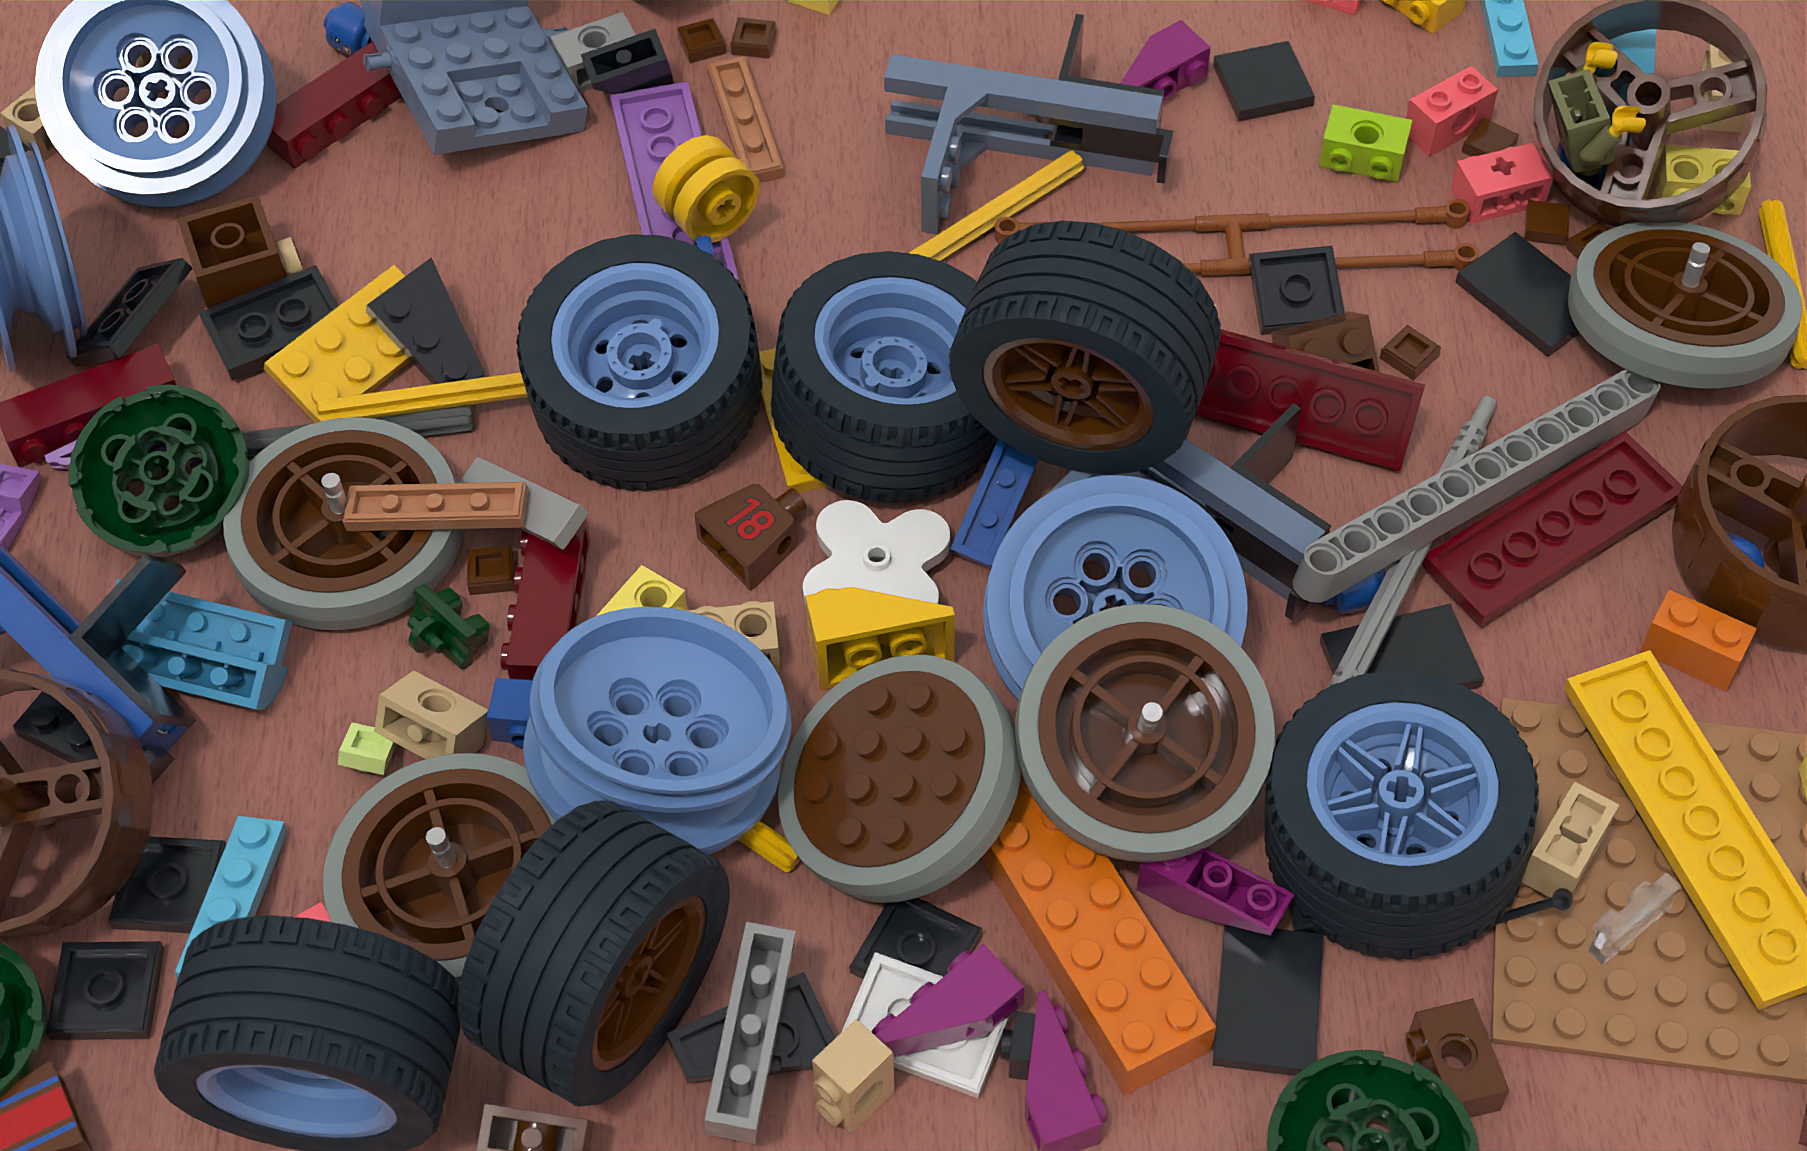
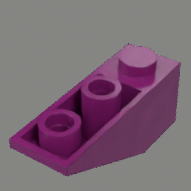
M1180 20L1149 37L1120 84L1164 90L1163 101H1165L1174 93L1191 84L1200 82L1208 75L1211 47Z
M1207 848L1176 859L1140 862L1136 890L1182 914L1270 936L1294 898V894Z
M983 943L973 953L966 950L958 955L948 966V974L936 984L928 982L921 986L910 998L909 1003L911 1005L896 1017L894 1014L884 1017L876 1024L871 1033L893 1052V1058L987 1036L1024 1004V986Z
M1046 990L1038 992L1024 1119L1037 1151H1080L1100 1144L1102 1124L1107 1122L1106 1112L1097 1093L1090 1095L1084 1078L1088 1077L1083 1056L1078 1048L1070 1049L1064 1035L1069 1033L1065 1014L1059 1004L1052 1006Z

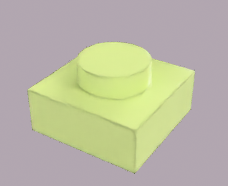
M352 722L339 749L337 765L357 769L362 772L384 775L396 748V743L374 732L375 727Z

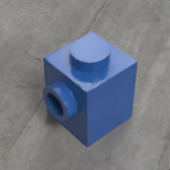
M507 678L495 679L487 715L493 741L509 742L512 745L523 747L526 726L530 718V691L533 681Z

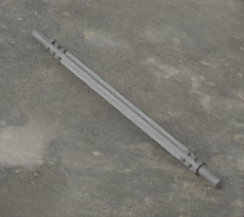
M1490 396L1481 398L1470 421H1466L1462 425L1439 472L1480 450L1487 436L1486 427L1497 407V402L1494 398ZM1433 540L1390 565L1328 687L1335 683L1343 682L1348 678L1367 673Z

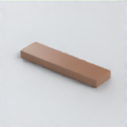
M745 56L707 64L708 76L735 156L756 175L759 183L783 178V165Z
M526 482L349 486L343 524L346 531L524 528L529 489Z

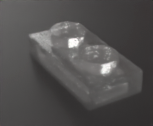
M1667 872L1653 884L1647 880L1642 882L1628 896L1626 900L1628 905L1619 913L1612 908L1595 923L1592 930L1596 935L1588 952L1604 965L1671 908L1681 885Z

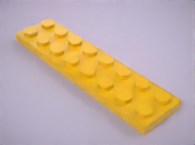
M1649 650L1567 678L1563 689L1757 1009H1763L1807 992V897L1651 651Z

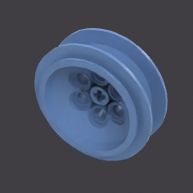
M74 0L64 9L49 30L40 50L36 68L35 94L37 107L43 126L56 149L75 169L105 192L121 200L146 207L170 208L191 205L209 199L232 186L253 166L268 141L275 119L277 94L275 76L270 59L257 35L248 26L235 7L227 0ZM146 53L152 55L151 61L147 66L136 68L138 57ZM192 55V62L187 68L176 69V63L181 56ZM122 87H129L130 91L127 98L121 102H114V95L117 90ZM205 89L211 90V97L206 103L195 104V97L198 92ZM159 92L169 93L166 99L156 98ZM148 122L147 132L141 137H133L134 127L138 123ZM189 123V131L184 137L179 139L173 137L174 129L179 124Z
M14 125L6 127L11 155L5 156L0 175V348L9 372L16 371L9 338L15 311L21 310L28 315L35 313L53 333L60 332L69 358L77 357L73 329L78 328L82 336L87 335L82 301L68 244L41 154L35 141L29 142L30 151H24Z
M1123 475L1097 476L1071 482L1053 490L1031 505L1015 521L999 546L984 594L983 627L989 654L998 675L1017 701L1028 674L1050 643L1079 620L1096 612L1103 611L1106 604H1111V607L1151 604L1177 608L1209 621L1235 640L1240 647L1243 642L1247 622L1248 605L1244 574L1236 552L1221 527L1197 503L1171 487L1152 480ZM1087 561H1098L1105 567L1106 577L1101 580L1090 579L1083 572L1082 565ZM1135 568L1146 570L1151 576L1152 584L1146 588H1138L1130 581L1129 571ZM1060 595L1070 596L1077 604V612L1072 615L1060 614L1055 609L1053 600Z

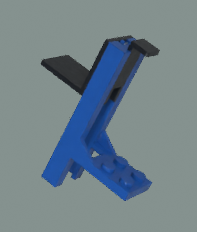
M0 544V635L8 633L53 678L67 681L93 693V695L101 698L119 713L140 741L150 767L153 784L175 760L168 751L196 719L129 656L120 645L184 576L187 570L178 563L145 554L82 623Z

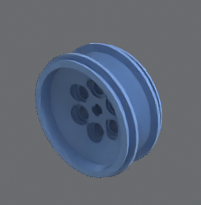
M625 608L610 611L584 621L565 634L545 655L535 673L530 691V718L524 735L523 757L528 779L540 802L555 821L583 804L601 800L612 801L709 855L727 847L742 837L769 809L779 783L780 762L785 754L790 738L791 710L780 677L772 663L755 644L731 627L709 617L674 608Z

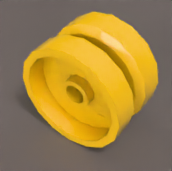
M704 135L692 138L679 145L665 158L656 172L652 192L654 201L672 220H675V223L694 242H696L697 237L708 235L711 236L713 243L734 233L748 219L756 207L760 194V184L756 175L740 159H737L734 153L718 137Z

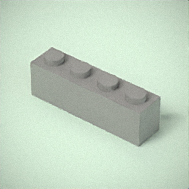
M751 922L745 923L704 1120L705 1135L752 1144L756 1143L795 948L796 931Z

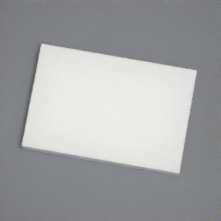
M875 952L842 1032L855 1019L871 1032L884 1017L890 1014H894L896 1017L911 1005L909 1003L910 998L921 986L928 982L936 984L943 977ZM1011 1015L987 1036L894 1057V1068L979 1099L1002 1041L1003 1028H1007Z

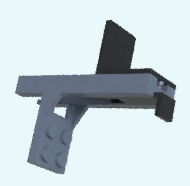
M1076 13L1058 80L891 54L884 76L885 92L942 100L943 104L942 107L892 100L891 112L886 115L885 131L886 134L931 141L921 174V232L937 235L941 220L949 219L952 207V195H949L950 189L958 188L961 169L985 150L1048 160H1056L1068 151H1074L1082 157L1083 165L1152 176L1154 165L1158 163L1156 183L1165 184L1171 159L1173 131L1160 129L1164 90L1079 77L1082 60L1084 15ZM980 106L1050 117L1053 125L974 113L972 111ZM1052 134L1051 140L1046 139L1045 135Z
M1292 404L1230 468L1186 439L1175 454L1156 466L1133 473L1097 474L1072 470L1050 491L1052 492L1066 484L1085 478L1108 475L1139 477L1171 487L1197 503L1215 520L1231 542L1244 572L1287 600L1285 617L1294 621L1311 603L1296 593L1293 588V579L1306 547L1329 534L1331 525L1269 485L1293 458L1302 408L1295 404Z

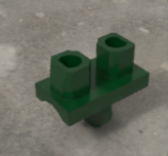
M425 584L415 588L413 595L416 597V605L407 622V626L412 630L408 638V645L417 653H424L430 649H433L438 654L443 652L461 670L472 665L474 649L488 641L489 622L480 614H474L466 619L461 618L463 603L460 596L450 587L436 593Z

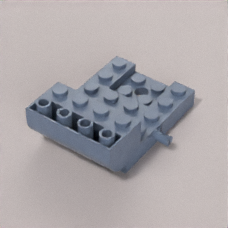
M360 0L365 12L364 27L379 52L364 54V67L367 72L388 69L434 155L584 131L588 106L551 46V36L569 30L566 26L547 30L542 28L528 7L529 0ZM495 109L501 110L503 112L497 113Z

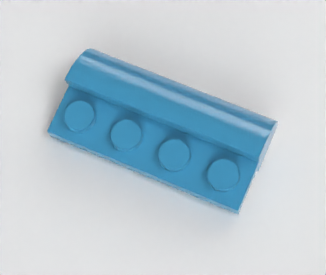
M120 579L116 580L115 586L121 581ZM169 591L135 630L132 631L120 647L161 686L256 710H263L274 701L286 677L288 666L282 665L293 621Z

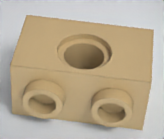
M413 670L379 694L374 732L424 759L448 754H475L484 746L488 709Z
M857 1019L812 1060L813 1087L817 1101L815 1106L818 1112L831 1125L837 1126L840 1123L851 1134L895 1093L893 1052Z

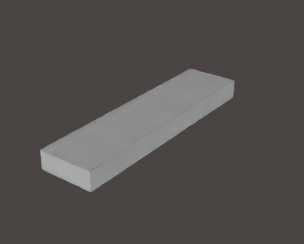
M478 456L459 482H526L529 494L524 528L519 529L562 550L566 548L589 514L579 504Z

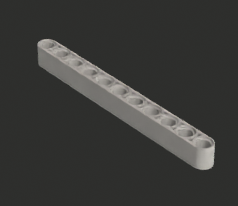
M1625 369L1314 541L1304 551L1293 579L1294 590L1301 598L1309 602L1320 603L1334 597L1638 424L1646 417L1660 390L1661 382Z

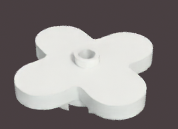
M852 500L834 502L821 511L816 522L817 541L829 558L813 567L805 576L803 582L805 606V595L815 594L827 588L841 589L846 587H856L939 604L937 586L927 575L926 571L941 563L950 549V529L947 522L940 515L929 510L916 509L905 512L888 523H882L867 506Z

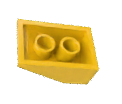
M856 587L827 588L815 594L805 595L809 646L820 691L834 688L842 680L866 666L893 657L929 655L954 662L955 614L951 606Z

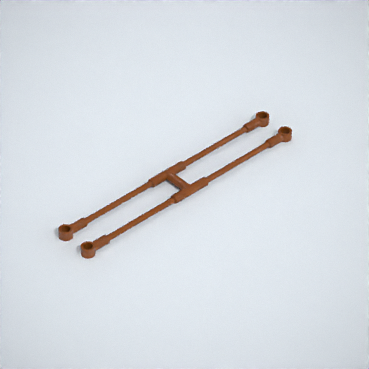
M1454 199L1447 202L1445 206L1416 207L1410 211L1269 216L1268 213L1195 216L1194 219L1100 222L1097 224L1127 232L1195 229V232L1225 231L1229 259L1201 260L1200 263L1183 264L1192 273H1200L1201 276L1250 274L1248 258H1245L1241 230L1269 229V226L1415 221L1416 224L1445 223L1448 227L1457 229L1462 228L1467 223L1470 207L1465 201ZM1002 217L995 223V239L1001 244L1002 240L1015 232L1034 224L1047 222L1019 223L1015 218ZM1461 243L1454 250L1424 251L1423 254L1335 257L1336 268L1423 264L1424 267L1453 266L1457 271H1461L1478 258L1479 251L1477 247L1470 243Z

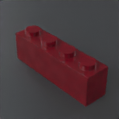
M373 41L276 104L275 119L266 145L294 169L314 158L319 152L337 140L344 138L352 130L370 118L377 116L383 109L402 97L387 68L366 71L363 63L364 54L379 53Z
M158 343L0 402V428L18 467L21 468L45 459L44 455L76 441L91 418L105 405L119 396L126 398L148 390L147 386L177 384Z
M587 519L584 520L564 550L522 531L521 555L525 556L523 567H516L514 574V591L518 594L516 604L509 605L507 615L508 631L511 632L509 643L502 644L500 655L501 669L508 671L509 679L533 681L538 666L545 655L565 634L577 626L591 541Z

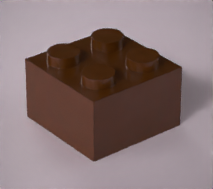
M258 195L177 218L207 309L286 277Z

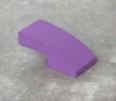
M0 464V544L8 550L27 517L41 476L40 471Z

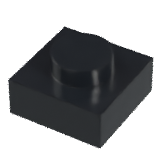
M1015 1011L1013 1029L1003 1028L1000 1059L1009 1060V1078L1028 1080L1035 1013Z

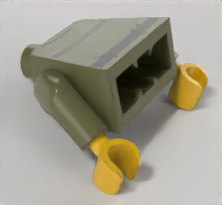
M1594 42L1588 46L1586 64L1579 65L1573 74L1548 81L1561 144L1572 171L1583 176L1597 174L1601 171L1602 165L1611 163L1615 159L1614 147L1622 140L1621 134L1623 132L1640 133L1646 124L1644 118H1636L1641 107L1618 106L1613 112L1611 125L1610 116L1594 81L1597 77L1594 72L1597 67L1612 69L1617 60V52L1612 51V44Z

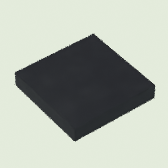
M1289 41L1214 56L1213 67L1238 121L1313 106L1315 95Z
M1333 246L1250 253L1248 263L1261 335H1269L1273 331L1345 313Z
M148 836L141 860L125 885L115 894L108 920L111 927L124 930L191 933L226 847V842L223 840Z
M919 898L900 902H888L849 966L850 973L864 979L876 952L944 977L949 973L947 971L948 966L958 955L966 950H969L971 953L973 952L982 936V928Z
M161 941L63 942L46 1028V1034L49 1039H150L165 949Z

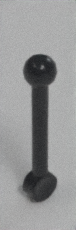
M1559 888L1555 890L1550 898L1505 911L1503 917L1495 921V925L1552 907L1558 910H1566L1572 904L1573 895L1569 890ZM1494 926L1490 929H1485L1482 932H1489L1494 928Z

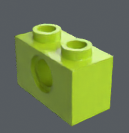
M1333 104L1323 138L1319 167L1398 182L1412 120Z

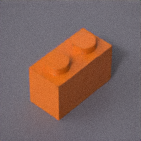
M1669 589L1650 625L1640 653L1650 650L1656 660L1726 692L1757 628Z

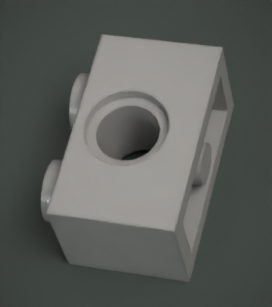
M620 12L551 36L550 39L555 53L577 90L581 93L593 87L580 54L635 36L636 33L624 13Z

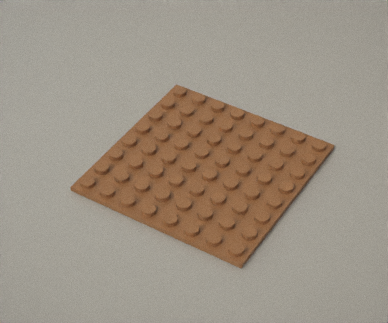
M1502 697L1500 712L1510 719L1511 724L1519 731L1520 738L1528 745L1527 751L1533 757L1532 767L1536 769L1538 774L1539 807L1528 862L1574 781L1619 804V807L1607 834L1573 891V901L1568 909L1558 910L1552 907L1494 926L1491 1042L1807 1084V992L1758 1010L1575 707ZM1695 721L1807 897V801L1799 773V767L1807 754V734ZM1521 882L1519 892L1515 894L1514 902L1511 906L1506 907L1505 911L1550 897Z

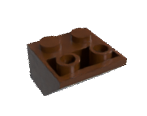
M1348 311L1271 332L1274 344L1380 372L1369 315Z

